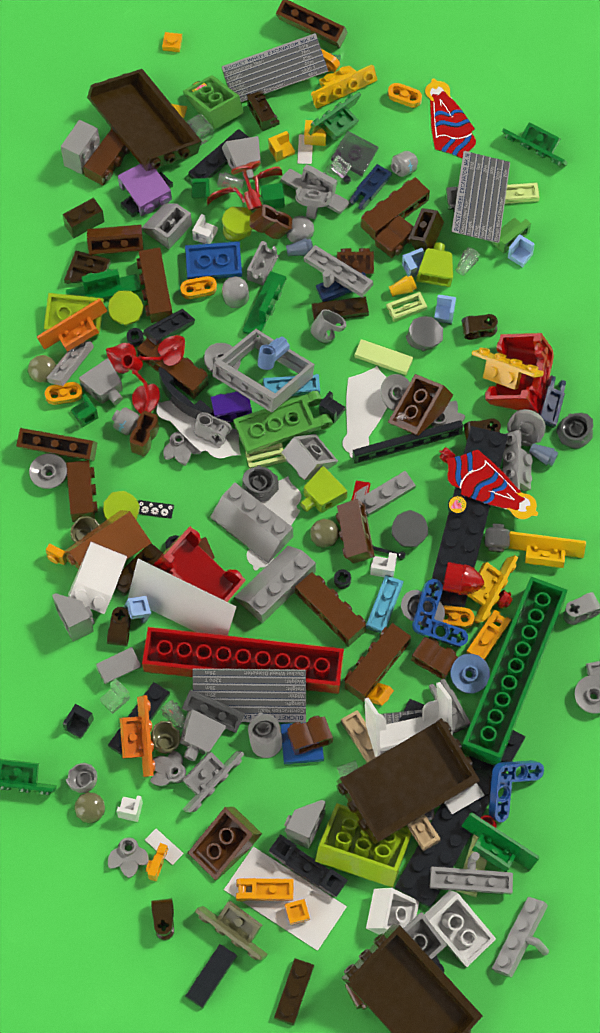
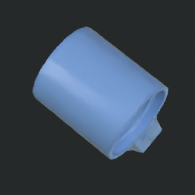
M281 336L269 345H262L259 349L257 365L264 370L272 369L275 361L289 350L290 344L287 342V339Z

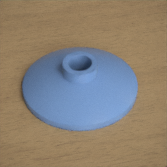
M464 654L458 657L451 667L450 674L453 684L465 693L479 692L487 685L490 678L488 664L483 658L475 654ZM466 671H470L472 673L471 678H468L466 676Z

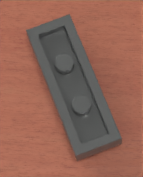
M191 689L182 707L183 710L188 712L193 709L225 725L226 729L237 733L245 715L243 712Z

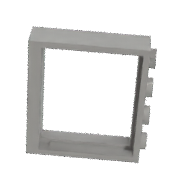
M255 329L214 362L213 377L272 413L313 378L315 364L289 349L276 361L298 374L276 393L270 391L232 367L254 348L259 350L262 345H269L274 341V339Z

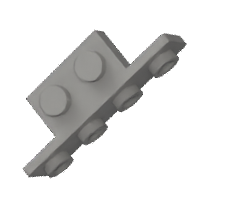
M308 164L303 168L302 175L289 169L281 177V182L295 190L298 187L304 189L306 185L325 187L326 192L331 191L332 193L331 203L326 207L339 214L349 205L348 200L335 194L337 180Z
M516 430L506 433L508 438L503 454V473L519 490H531L532 455L521 449V431Z
M236 751L224 764L212 752L207 753L182 780L196 794L183 810L189 813L197 811L202 805L201 801L205 797L212 795L215 791L214 787L228 777L230 769L232 767L236 768L242 762L241 758L244 753Z

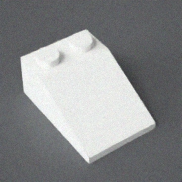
M90 542L68 597L80 600L85 607L89 606L90 609L105 614L127 556Z
M449 890L424 914L447 944L446 947L465 967H468L496 940L494 935L457 892Z

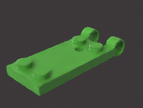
M312 391L306 395L285 401L272 413L267 409H262L234 419L233 424L246 453L250 454L293 439L296 436L330 428L333 422L329 414H324L314 419L309 407L319 405L322 401L319 392ZM295 417L296 421L291 422L289 419Z

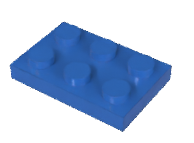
M240 242L185 245L187 280L206 276L214 279L242 277Z

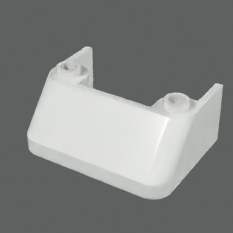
M440 682L436 683L437 700L430 701L424 705L422 717L387 725L384 716L378 713L369 698H365L366 727L375 757L424 730L440 718L446 721L452 730V698Z

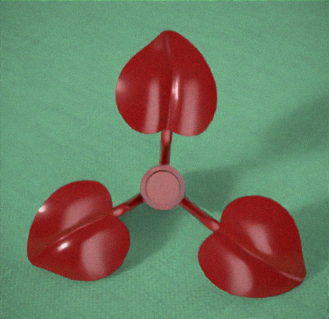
M252 161L246 165L237 166L231 170V173L235 175L243 172L249 191L245 192L243 197L236 187L224 188L212 193L207 199V205L222 195L236 192L242 202H246L249 211L258 209L262 206L259 198L258 180L270 176H282V170L280 167L275 166L252 177L253 181H255L254 190L251 188L246 171L259 166L261 162Z
M180 335L164 339L158 346L160 357H137L135 347L130 343H121L106 349L108 359L116 372L124 374L131 370L132 374L136 375L144 386L137 387L132 395L133 406L140 414L144 411L151 413L157 406L160 398L157 385H147V382L138 373L143 366L142 361H160L163 359V362L168 366L178 364L184 356L185 339Z

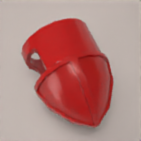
M447 563L443 591L468 595L480 590L485 585L482 575L473 567L466 564Z

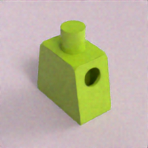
M435 243L434 249H426L418 271L417 282L445 287L451 286L453 280L452 253L444 251L445 245L443 243Z
M322 466L304 486V496L306 499L300 505L306 512L315 506L319 512L323 513L347 499V490Z

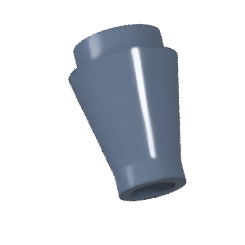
M304 238L291 245H286L288 256H305L313 248L312 240Z
M535 443L532 444L529 454L536 457L546 466H553L559 453L554 448Z

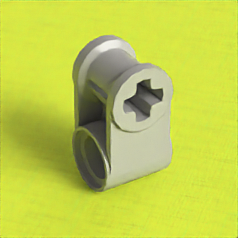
M208 413L198 414L194 427L195 435L216 445H223L226 441L225 437L232 431L231 425Z
M593 592L587 593L567 603L563 618L566 623L571 625L588 618H593L600 614V603Z

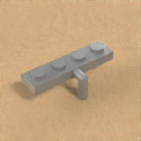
M316 245L304 257V262L323 273V284L325 287H330L336 281L360 297H363L373 286L371 279Z
M473 852L468 858V869L431 867L430 889L511 895L513 892V873L476 870V861L479 859V854Z
M531 897L527 898L492 967L496 973L512 978L529 944L535 946L542 955L549 953V949L542 941L533 937L548 907L544 901Z

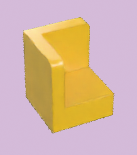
M305 120L304 144L326 146L327 133L320 129L310 135L308 132L311 129L310 125L313 120Z
M288 131L268 139L269 150L276 162L295 154V150L289 141Z

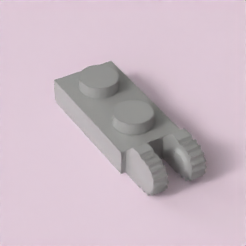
M442 679L440 683L452 698V732L455 734L469 727L471 723L455 693L450 689L446 680ZM434 684L429 685L430 692L434 699L437 700V688Z

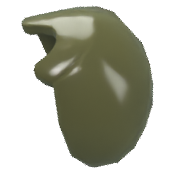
M46 355L36 356L29 363L28 374L36 382H48L47 376L56 367V363Z
M89 516L78 518L70 530L72 541L76 543L99 526L98 522Z
M328 519L316 521L310 530L311 540L316 546L322 548L335 545L340 537L337 524Z
M160 721L155 724L151 732L154 748L161 753H171L180 744V731L173 726L172 722Z
M87 792L79 796L75 803V813L80 820L86 823H94L99 821L104 815L105 803L100 795Z

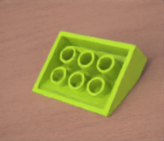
M336 803L320 841L315 861L393 888L412 835L409 828L405 826L374 845L366 830L363 831L360 828L357 815L353 814L347 806Z

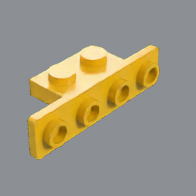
M369 65L358 71L351 66H344L334 73L326 74L323 78L319 79L322 88L311 93L315 108L318 109L376 82L377 76L374 66Z
M481 347L478 350L472 351L473 356L487 360L483 374L484 379L514 390L519 387L522 373L535 378L544 374L535 365H524L521 360L507 359L506 355L500 353L493 354L487 348Z
M512 531L509 533L510 545L508 549L526 551L525 563L564 568L565 556L584 558L586 541Z
M514 555L506 558L500 571L488 562L482 564L479 573L482 575L485 585L480 590L467 595L481 605L474 618L476 624L484 622L490 617V610L498 602L501 589L507 585L509 574L516 568L517 556Z

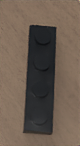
M240 129L236 130L188 172L189 177L192 179L212 178L228 164L222 150L224 143L250 137Z
M155 682L152 683L144 694L147 695V699L150 701L149 720L151 721L170 696L169 691ZM138 704L128 717H139ZM119 729L109 742L108 747L123 756L121 730Z

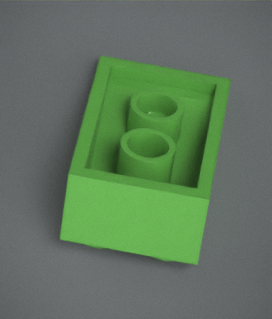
M213 75L183 90L184 95L196 111L213 129L221 127L223 124L244 113L239 95ZM204 83L207 84V86H204V87H202V88H200V89H198V90L192 92V90H194L195 88L199 87L200 85H202V84H204Z

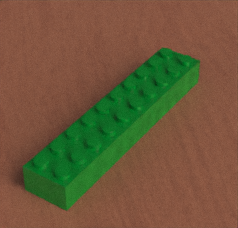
M530 577L463 741L461 750L465 755L494 766L497 763H501L565 602L567 589Z

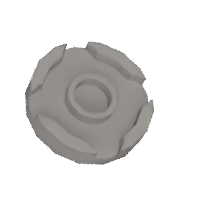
M306 185L304 189L301 187L297 188L295 197L298 203L307 206L306 217L316 219L318 207L329 205L332 193L331 191L326 192V188L323 186Z
M526 409L515 412L507 426L508 433L516 430L521 431L522 446H532L533 443H539L546 429L543 418L538 413Z

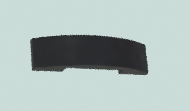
M162 367L158 369L162 389L168 399L178 409L195 419L200 413H208L214 416V411L201 400L196 404L191 402L175 388L174 377Z
M281 834L268 851L293 872L334 897L339 895L348 881L333 869L329 870L319 862H316Z

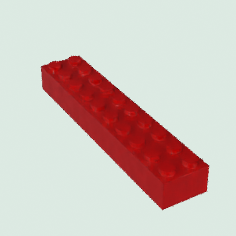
M148 627L142 666L144 672L193 677V669L306 670V690L339 694L344 649Z

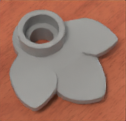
M451 401L445 411L431 425L432 427H437L458 420L463 422L465 415L458 413L457 401Z
M175 432L170 436V443L165 446L163 451L165 460L175 457L184 466L187 465L191 454H201V451L181 432ZM181 438L182 441L177 442L176 439Z
M173 751L168 757L157 756L152 759L155 762L156 771L150 779L152 784L166 786L171 782L180 783L186 777V769L182 765L183 758L180 753Z
M130 837L122 839L118 848L111 851L108 858L109 869L120 867L123 874L128 878L136 874L138 865L148 864L147 852L138 846L135 839ZM130 845L132 846V850L126 851L125 847Z

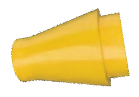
M406 275L389 286L392 297L412 293L413 290L417 289L412 275Z

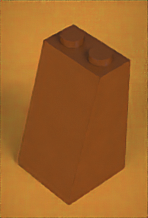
M120 510L66 549L65 552L67 553L66 558L72 566L75 565L79 570L90 542L127 556L126 560L152 542L132 513Z

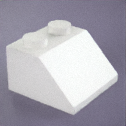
M393 888L374 889L366 929L377 934H384L392 924H398L404 928L417 916L419 901Z

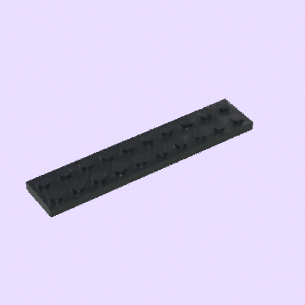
M471 426L464 454L479 450L500 469L508 434ZM455 487L453 496L465 498L467 510L461 516H454L450 512L448 513L432 579L439 580L442 585L448 562L466 564L475 569L491 506L462 495V490L458 487ZM435 584L429 587L432 590L430 596H432L434 591H437ZM442 591L440 602L443 606L465 608L468 596Z
M513 730L501 763L513 762L526 736ZM470 756L468 757L472 761V768L480 780L477 784L485 796L454 814L450 812L445 803L441 804L431 822L441 841L425 851L418 845L394 888L416 899L420 904L428 908L432 907L441 889H430V868H454L472 835L471 832L461 825L470 813L481 818L490 803L494 765Z

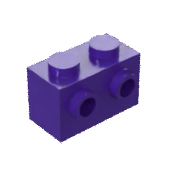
M237 391L211 397L214 417L231 423L236 418L252 413L250 399Z

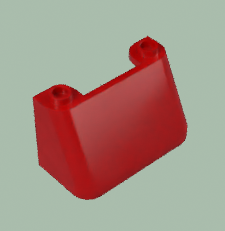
M542 333L501 334L497 343L498 353L506 355V358L510 360H521L524 365H535L544 374L535 378L522 373L519 387L515 390L497 383L496 387L490 386L486 390L485 399L490 405L518 411L526 409L539 413L553 364V349Z
M189 526L152 566L228 602L246 580L237 570L229 569L225 572L198 546L201 542L200 534Z

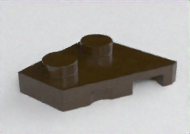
M75 251L64 279L65 284L82 282V276H86L89 273L104 272L109 269L110 259Z

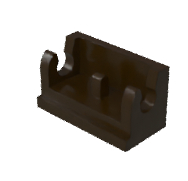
M257 91L247 95V106L263 132L280 125V121L271 109L265 95H263V91Z

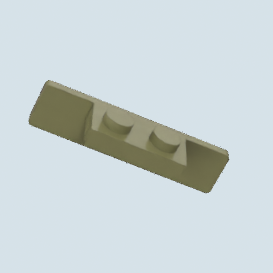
M231 901L227 902L219 916H216L204 906L196 909L195 912L199 915L200 920L212 924L216 932L223 936H228L232 939L231 942L235 946L242 947L248 951L247 954L251 958L262 960L267 957L268 954L252 942L263 925Z

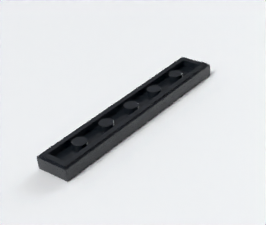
M461 420L426 429L419 436L411 433L353 449L352 458L354 464L461 435L463 424Z

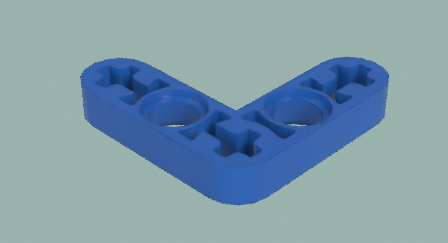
M437 579L427 581L423 587L412 624L413 630L417 634L434 638L437 641L454 647L465 645L468 641V634L465 630L434 619L443 591V585ZM435 584V588H437V591H434L432 593V598L425 597L426 595L429 596L431 594L432 590L431 588H429V586ZM425 601H429L433 606L430 612H426L423 609ZM424 616H430V618H425L424 625H426V628L421 630L418 623L422 622ZM442 626L445 629L443 637L437 636L435 632L436 627ZM459 633L460 637L463 638V640L459 642H456L457 638L452 636L449 637V640L447 639L449 634L457 635Z
M533 760L497 763L492 771L489 816L497 822L507 820L510 811L512 782L539 780L544 774L543 765ZM521 767L520 775L516 776L517 768ZM503 788V795L498 797V791Z

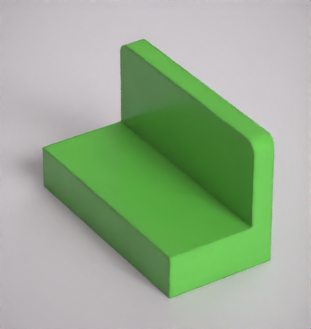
M513 218L501 228L499 243L490 242L504 254L509 250L510 245L519 234L525 237L530 233L531 223L527 219L519 222L516 218Z

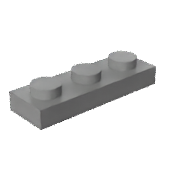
M84 341L68 351L47 376L48 382L64 386L94 348L92 342Z
M404 471L362 496L359 500L365 505L366 513L369 517L415 489L416 485L407 472Z

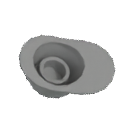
M410 590L402 598V612L411 621L414 620L422 591ZM425 601L423 609L426 612H430L433 606L429 601ZM439 601L434 619L442 622L445 610ZM424 616L422 622H419L418 624L423 627H426V625H424V620L427 617L430 618V616Z
M262 712L258 713L248 725L250 744L257 756L270 758L275 756L282 747L280 725L274 716L263 714Z

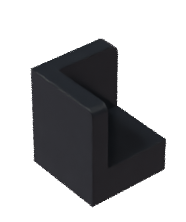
M331 391L327 393L319 404V414H329L334 424L345 411V406L333 399Z
M75 704L63 722L64 729L78 738H82L94 720L93 714Z

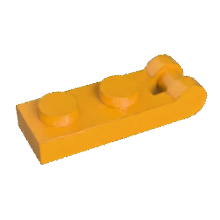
M494 610L467 649L466 654H475L486 660L505 630L511 624L512 619L509 617L505 618L500 615L499 611ZM495 622H498V623H500L501 625H500V627H498V626L495 625L494 623H495Z
M239 878L236 880V886L238 887L236 901H293L294 879ZM246 887H252V892H246Z

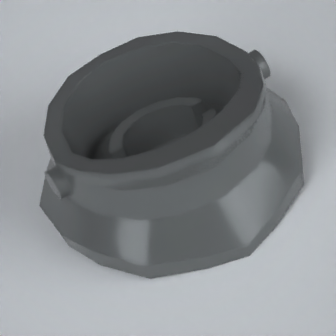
M418 317L412 321L406 335L407 342L413 348L422 351L430 350L443 341V327L433 317Z
M585 413L568 414L567 417L562 419L556 431L561 443L574 449L587 445L593 438V419Z
M257 466L248 469L243 475L242 488L260 502L268 501L279 490L278 476L266 467Z
M408 510L397 515L392 524V536L403 547H417L428 536L426 520L415 511Z

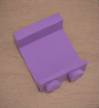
M139 164L118 175L119 186L122 190L126 189L139 207V214L141 216L153 212L154 209L163 204H168L172 200L170 188L156 169L146 171Z

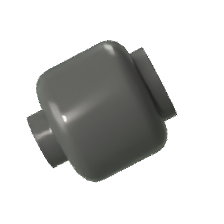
M493 524V527H489L485 531V546L491 552H504V549L509 548L510 531L505 529L503 524Z

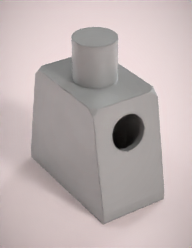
M258 136L226 141L222 146L231 170L252 161H260ZM259 166L246 171L249 180H252V177H254L253 170H256Z
M108 358L79 377L81 387L101 404L109 399L114 405L122 401L123 397L119 393L123 390L122 382Z
M193 709L189 711L180 740L181 744L188 747L184 757L195 761L198 753L203 755L209 753L226 726Z

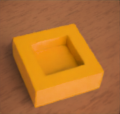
M165 32L162 50L180 52L182 34Z
M49 543L46 548L48 559L55 564L65 565L67 553Z
M377 683L366 698H369L374 704L383 706L389 700L394 690L388 685Z
M305 899L285 904L290 925L310 920Z

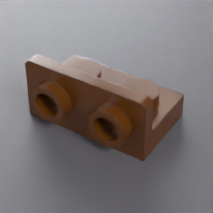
M343 248L341 252H337L338 260L359 273L374 274V251L370 252V248H359V252H352L351 248Z

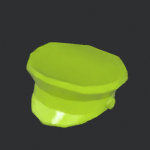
M230 207L225 211L222 223L224 225L223 234L227 240L239 241L251 235L253 229L250 227V215L252 212L246 207Z
M118 291L109 300L108 305L111 319L122 325H129L139 321L144 308L141 299L132 291Z
M126 491L112 492L104 501L103 512L106 520L120 510L130 511L137 520L140 505L137 499Z

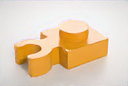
M160 843L153 860H149L146 872H148L150 880L157 882L164 864V858L168 852V845Z

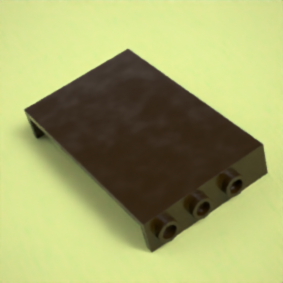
M143 69L127 74L124 73L90 85L87 96L88 100L146 171L158 169L163 165L172 164L175 161L186 159L198 153L202 143L201 139Z
M442 718L336 781L339 793L342 796L345 795L348 800V808L353 814L357 815L360 828L363 831L366 830L374 845L480 781L472 768V761L468 756L464 755L461 750V743L457 738L454 739L451 734L450 725L443 721Z
M392 924L384 934H379L374 939V944L359 955L360 959L355 964L348 966L344 971L345 975L341 979L391 1033H471L473 1026L483 1017L412 937L398 924Z

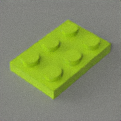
M48 293L44 330L50 329L97 299H101L104 303V299ZM102 315L92 321L99 331L95 336L100 335Z

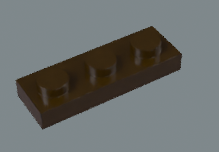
M366 296L311 304L314 320L325 309L339 314L343 319L369 316Z
M152 543L146 546L121 571L115 589L123 596H126L130 591L137 560L140 559L153 565L163 552Z
M294 958L274 1019L295 1025L314 964Z

